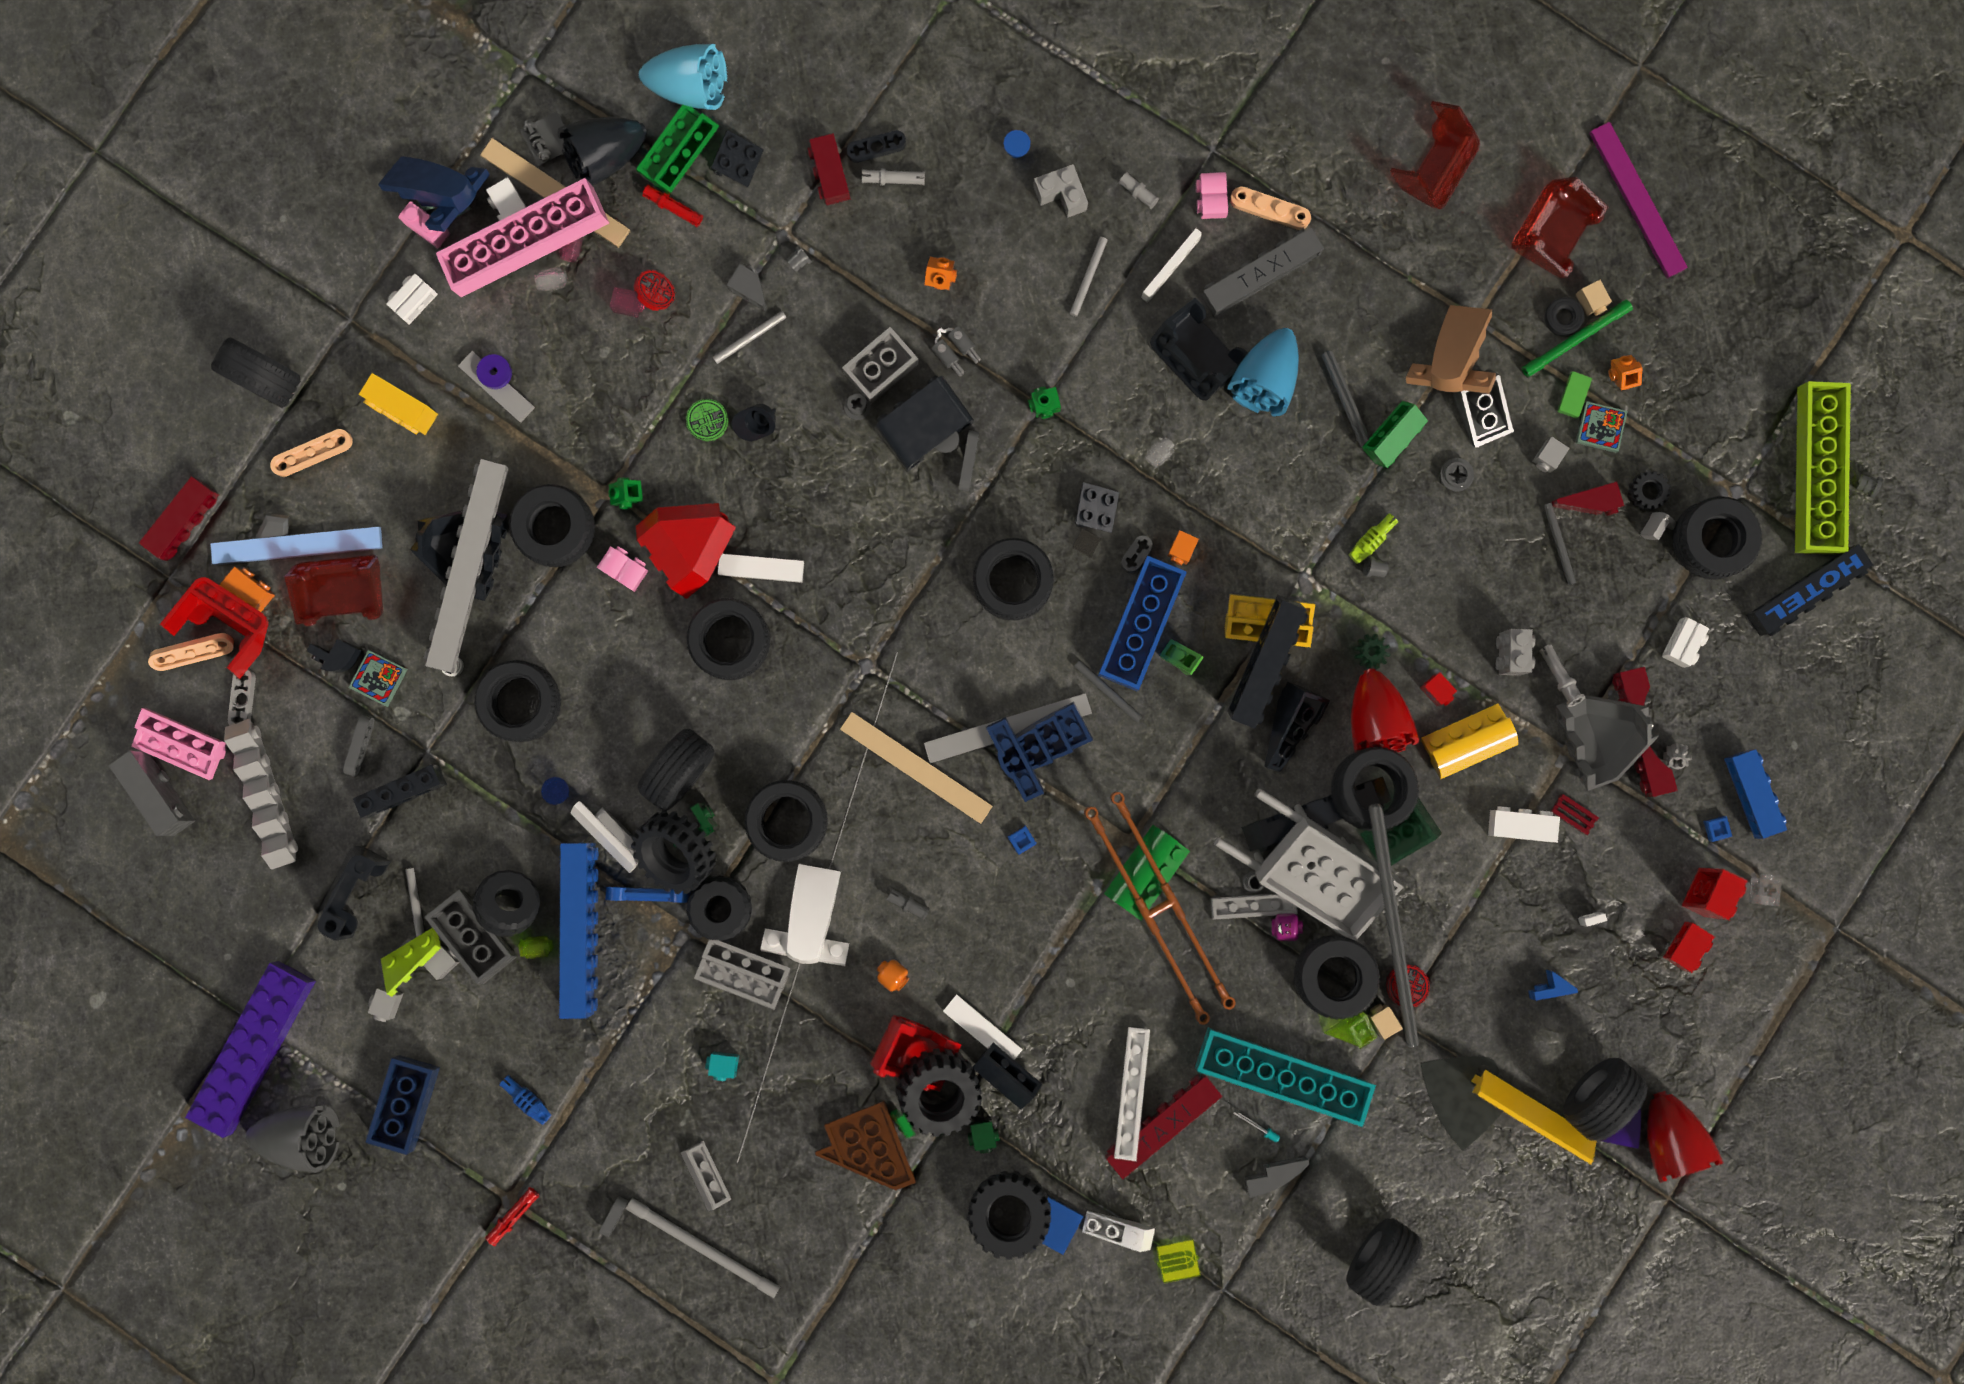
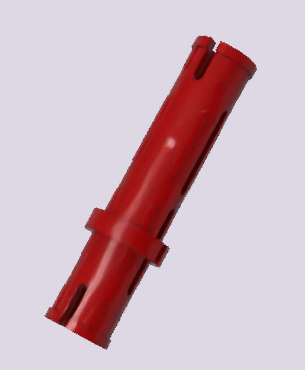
M649 184L645 187L643 197L657 204L660 209L664 208L695 227H699L703 220L702 214L674 200L666 192L663 193Z
M529 1187L506 1215L497 1220L498 1224L485 1236L486 1241L492 1246H496L507 1232H511L512 1226L534 1201L540 1197L538 1192Z

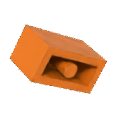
M234 567L221 582L220 586L262 612L275 596L269 591L271 587L262 580L259 582L253 578L255 574L247 568L240 569Z

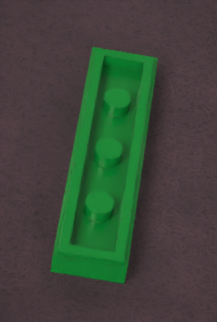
M897 1108L890 1112L898 1130L906 1138L909 1139L915 1135L902 1112Z

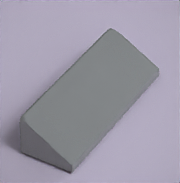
M704 1141L681 1152L708 1211L714 1210L732 1200Z

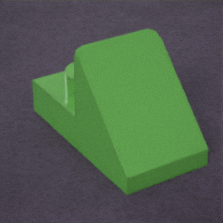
M1172 639L1160 654L1164 661L1179 668L1185 675H1192L1204 658L1202 655Z

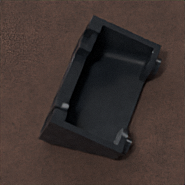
M1194 298L1163 322L1151 338L1150 345L1154 352L1200 400L1206 401L1231 380L1236 369L1248 353L1240 347H1235L1230 351L1202 322L1206 317L1205 307Z

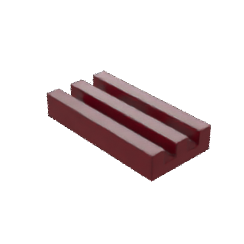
M1564 794L1560 795L1550 811L1584 835L1590 833L1589 831L1594 827L1595 821L1599 819V817ZM1562 801L1566 802L1567 804H1569L1570 806H1572L1573 808H1575L1576 810L1590 818V821H1588L1581 815L1577 814L1576 812L1562 804ZM1561 808L1568 814L1572 815L1573 817L1584 823L1586 827L1583 828L1582 826H1580L1579 824H1577L1576 822H1574L1573 820L1559 812L1557 809Z

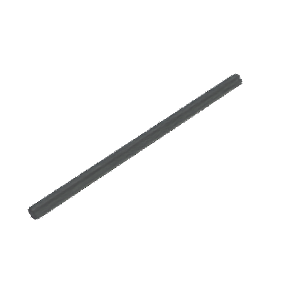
M1374 804L1369 806V813L1405 1040L1408 1047H1416L1419 1041L1383 811L1380 804Z

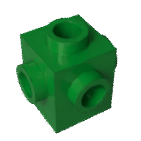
M1039 387L1031 393V400H1028L1030 412H1035L1036 417L1041 416V419H1046L1054 416L1053 413L1060 412L1061 405L1056 387L1049 389Z
M623 477L618 478L617 482L609 484L608 493L611 505L619 506L620 509H630L633 504L643 501L641 480H630V478Z

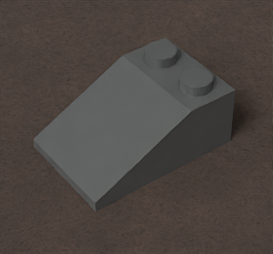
M1490 369L1484 371L1496 374V380L1490 394L1471 391L1453 392L1455 404L1475 448L1514 432L1500 374Z

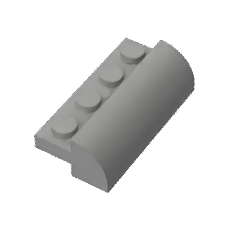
M709 940L694 979L775 1010L788 979L790 968L719 940Z

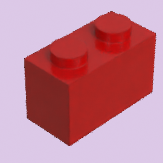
M1684 922L1663 958L1683 971L1693 973V971L1700 967L1703 955L1712 948V941L1715 936L1693 922Z

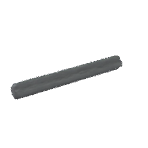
M1331 350L1324 352L1322 358L1362 448L1370 439L1333 352Z

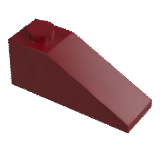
M1617 482L1550 502L1556 508L1595 515L1605 513L1606 516L1618 513V509L1625 506Z

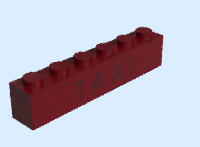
M1205 1074L1194 1076L1189 1081L1190 1085L1187 1088L1177 1090L1173 1094L1174 1098L1169 1103L1163 1102L1156 1108L1157 1113L1152 1117L1146 1116L1140 1122L1136 1161L1115 1159L1116 1143L1106 1150V1160L1122 1180L1223 1097Z

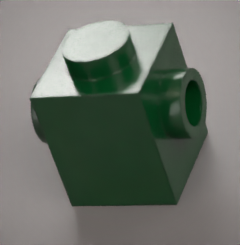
M992 1118L971 1122L972 1133H968L970 1146H974L975 1151H980V1154L992 1152V1148H996V1141H1000L998 1128H993Z

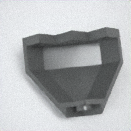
M1585 695L1586 698L1575 706L1568 707L1567 702L1556 706L1559 728H1564L1567 737L1565 744L1570 757H1574L1578 766L1575 771L1588 791L1619 780L1660 736L1653 728L1652 720L1649 717V707Z

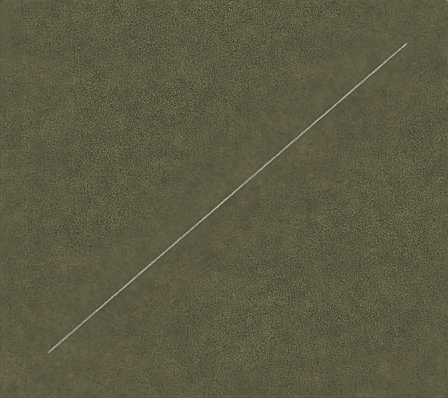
M896 652V655H895V658H894V662H893V665H892V668H891V671H890V674H889V677H888V681H887V684H886V687H885V690H884V693H883V697H882V700H881V703H880V706H879V709H878L877 717H878V715H879V711H880V708H881V704H882V701H883V699H884V695H885V692H886V688H887V685H888V683H889L890 676H891V673H892V669H893V667H894L895 660H896V657H897V653H898V652ZM866 748V752H865L864 757H863V761H862V764H861V767H860V771H861V769H862V766H863V763H864V759H865V755H866V753H867L868 748ZM859 771L858 776H857V780H856V783H855L854 790H855L856 785H857V782H858V778H859V775H860V771ZM853 790V793H852V796H851V799H850V803H849V806H848V809H847V812H846V815H845V818H844V822H843V825H842V828H841V831H840V834H839V837H838V841H837V844H836V847H835V850H834V853H833V857H832V860H831V863H830V866H829V870H830V868H831V864H832V861H833V858H834V855H835V852H836V849H837V845H838V842H839V839H840V836H841V833H842V829H843V826H844V823H845V820H846V817H847V814H848V810H849V807H850V804H851V801H852V798H853L854 790ZM796 972V975H795V977H794V981H793V984H792L791 991H792L793 986H794V983H795V979H796V976H797V972ZM790 991V994H789V997H788V1000H787V1003H786V1007H785L784 1013H785V1011H786V1008H787V1005H788V1002H789V999H790L791 991ZM783 1013V1016H782V1019H781V1022H780V1026H779V1029H778V1032H777V1035H776V1038H775V1041H774V1045H773V1048H772V1051H771V1054H770V1057H769V1060H768L767 1068H768V1065H769V1062H770V1059H771V1056H772V1052H773V1049H774V1046H775V1043H776V1040H777V1037H778V1033H779V1030H780V1027H781V1024H782V1021H783V1018H784V1013ZM766 1068V1070H765V1073H764V1076H763V1079H762L761 1087H762V1084H763V1081H764V1078H765V1075H766L767 1068ZM758 1093V1096H757V1099H756V1102H755V1105H754V1109H755L756 1104H757V1101H758L759 1093ZM752 1112V1115H751V1118H750V1121H749V1124H748V1128H747V1131H746V1134H745V1137H744V1140H743V1143H742V1147H741V1150H740V1153H739V1156H738V1159H737V1162H736V1163H738V1161H739L740 1154H741V1151H742V1148H743V1145H744V1142H745V1139H746V1135H747V1132H748V1129H749V1126H750V1123H751V1120H752L753 1112Z

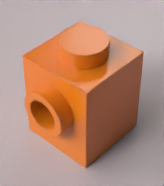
M1179 530L1167 555L1171 558L1170 561L1181 566L1182 564L1187 565L1199 539Z

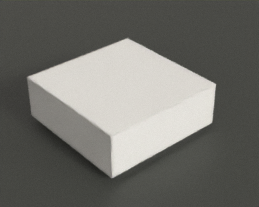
M1595 912L1581 916L1578 920L1580 926L1588 927L1605 922L1607 918L1605 913Z

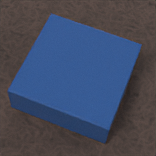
M1727 816L1704 821L1709 842L1732 837Z
M1026 826L1008 836L1018 855L1037 844Z

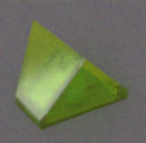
M1365 1012L1359 1013L1352 1018L1343 1019L1324 1032V1034L1358 1046L1359 1049H1362L1378 1038Z

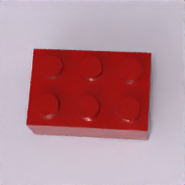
M1699 868L1681 906L1703 917L1730 920L1737 911L1736 905L1739 898L1743 897L1746 892L1745 885L1747 880L1725 869Z

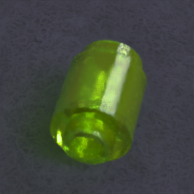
M547 936L526 937L519 942L520 956L526 957V959L548 957L549 952L553 950L552 940H548Z

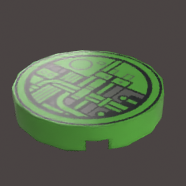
M703 399L694 403L689 408L686 416L687 427L691 434L706 442L720 438L725 433L729 423L728 414L724 407L711 399Z

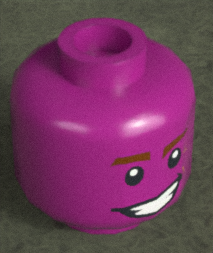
M1294 913L1277 914L1276 918L1272 919V935L1276 936L1278 941H1297L1299 934H1303V921H1299L1298 916Z

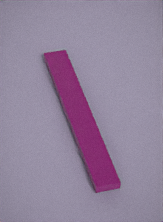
M1608 122L1592 130L1589 134L1666 278L1668 279L1687 269L1688 267L1611 123Z

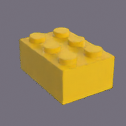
M373 373L358 394L365 399L363 403L380 414L382 413L416 435L418 432L426 435L438 416V413L424 403Z

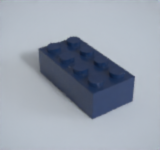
M401 1055L391 1058L365 1143L405 1155L415 1150L440 1067Z

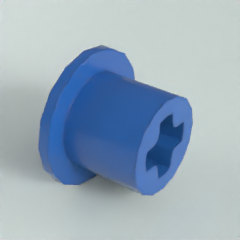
M1021 130L1011 131L1004 138V149L1013 158H1021L1030 149V138Z

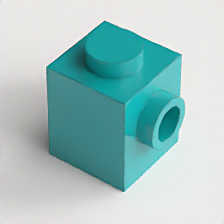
M715 1051L711 1053V1057L707 1056L705 1069L709 1070L708 1076H713V1080L726 1081V1078L734 1079L737 1075L739 1055Z

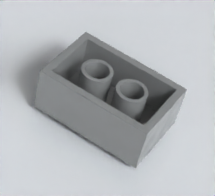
M889 327L844 365L842 369L847 378L867 401L872 404L919 363L916 355L895 331Z

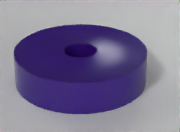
M491 354L480 360L476 373L479 381L487 388L501 389L511 380L512 368L505 358L500 355ZM493 369H497L495 375H491Z

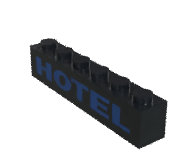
M1860 544L1848 548V552L1836 555L1746 616L1760 636L1767 634L1772 636L1781 631L1780 626L1783 624L1789 625L1799 619L1797 615L1801 612L1807 613L1816 608L1815 603L1818 601L1824 602L1833 596L1832 592L1836 589L1840 591L1851 584L1850 580L1853 578L1859 579L1868 573L1867 569L1873 566V563Z

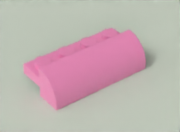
M141 709L134 727L138 730L132 747L207 780L213 779L220 759L225 757V742L150 709Z

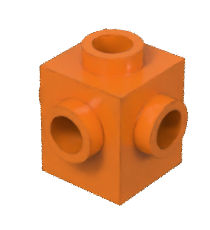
M930 257L924 285L939 290H949L951 282L955 283L957 270L954 269L955 261L944 257Z
M1632 355L1611 360V369H1609L1610 380L1614 381L1620 390L1642 385L1641 363L1637 362Z

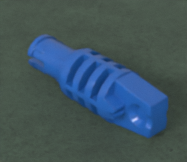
M510 1075L505 1077L504 1079L510 1086L503 1080L499 1086L513 1097V1103L528 1117L530 1116L544 1125L552 1115L543 1105L542 1101L527 1087L522 1088Z

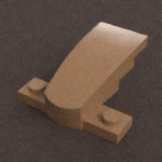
M1450 305L1438 336L1432 366L1412 363L1406 376V384L1430 386L1444 392L1471 391L1490 394L1496 380V374L1474 371L1472 368L1479 358V349L1486 337V328L1492 317V309Z

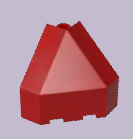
M719 503L658 507L636 526V539L641 547L646 546L651 553L649 558L657 570H663L668 578L666 581L668 586L687 599L709 581L736 527L729 523V518L726 514L720 513Z

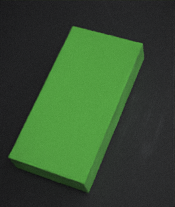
M1572 371L1557 412L1577 419L1580 416L1592 378Z

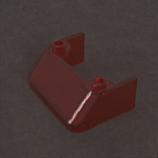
M1432 101L1430 105L1438 116L1431 128L1435 139L1434 145L1417 173L1411 170L1405 171L1391 168L1390 172L1404 192L1431 208L1442 209L1447 204L1480 147V139L1460 106Z

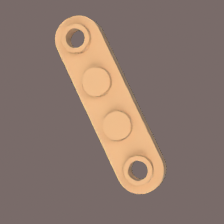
M1246 187L1235 188L1230 196V202L1234 208L1296 230L1305 229L1311 221V214L1306 208ZM1243 194L1245 199H1239L1238 195ZM1297 215H1303L1304 219H1298Z
M342 429L329 432L276 455L271 460V470L281 477L289 476L348 450L353 442L352 436ZM341 438L345 439L343 444L339 443ZM286 463L287 467L282 470V464Z
M218 633L156 649L150 653L148 662L153 669L164 671L223 656L232 652L234 639L226 633Z

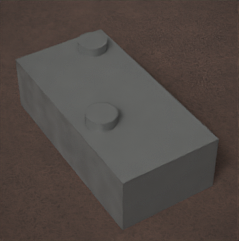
M128 751L108 765L156 836H175L195 822V819L169 783V776L158 767L150 754L142 751Z
M458 890L425 916V919L477 984H485L517 958V955L501 936L487 932L478 924L473 914V900L466 891Z

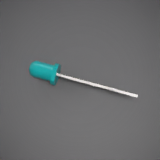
M1234 1112L1238 1117L1263 1131L1265 1138H1269L1274 1142L1279 1141L1280 1136L1273 1132L1271 1128L1265 1130L1241 1113L1237 1114Z

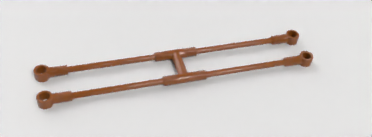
M1113 792L1110 800L1113 804H1116L1123 819H1126L1161 883V888L1167 900L1150 910L1147 908L1106 836L1105 829L1098 818V810L1089 806L1084 810V815L1090 819L1097 834H1100L1134 896L1140 913L1151 933L1158 940L1188 995L1189 1002L1196 1013L1195 1018L1197 1022L1205 1025L1209 1022L1210 1016L1203 1010L1198 999L1191 992L1161 937L1160 930L1153 917L1172 907L1211 975L1215 988L1221 997L1222 1006L1230 1010L1235 1007L1236 1002L1234 998L1229 996L1223 983L1219 981L1185 918L1186 915L1168 882L1164 880L1130 817L1131 814L1124 803V795L1120 792ZM1117 794L1121 797L1119 802L1114 801V797ZM1093 809L1095 812L1094 816L1089 817L1088 811ZM1231 999V1004L1226 1006V1000ZM1205 1014L1206 1018L1200 1021V1016Z

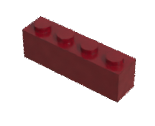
M191 476L140 540L139 544L159 559L168 561L173 558L180 544L190 537L191 530L202 522L206 511L216 504L219 494L201 480Z

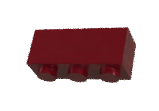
M834 133L809 139L811 147H807L810 160L815 159L816 166L812 167L815 180L820 179L821 186L818 187L820 199H825L826 206L850 200Z

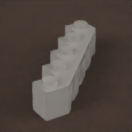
M250 719L225 727L224 742L234 754L233 770L244 784L242 798L253 812L252 828L262 840V858L271 870L295 862L298 845L294 840L289 825V818L281 801L280 790L275 782L270 767V759L266 754L259 727L254 726Z

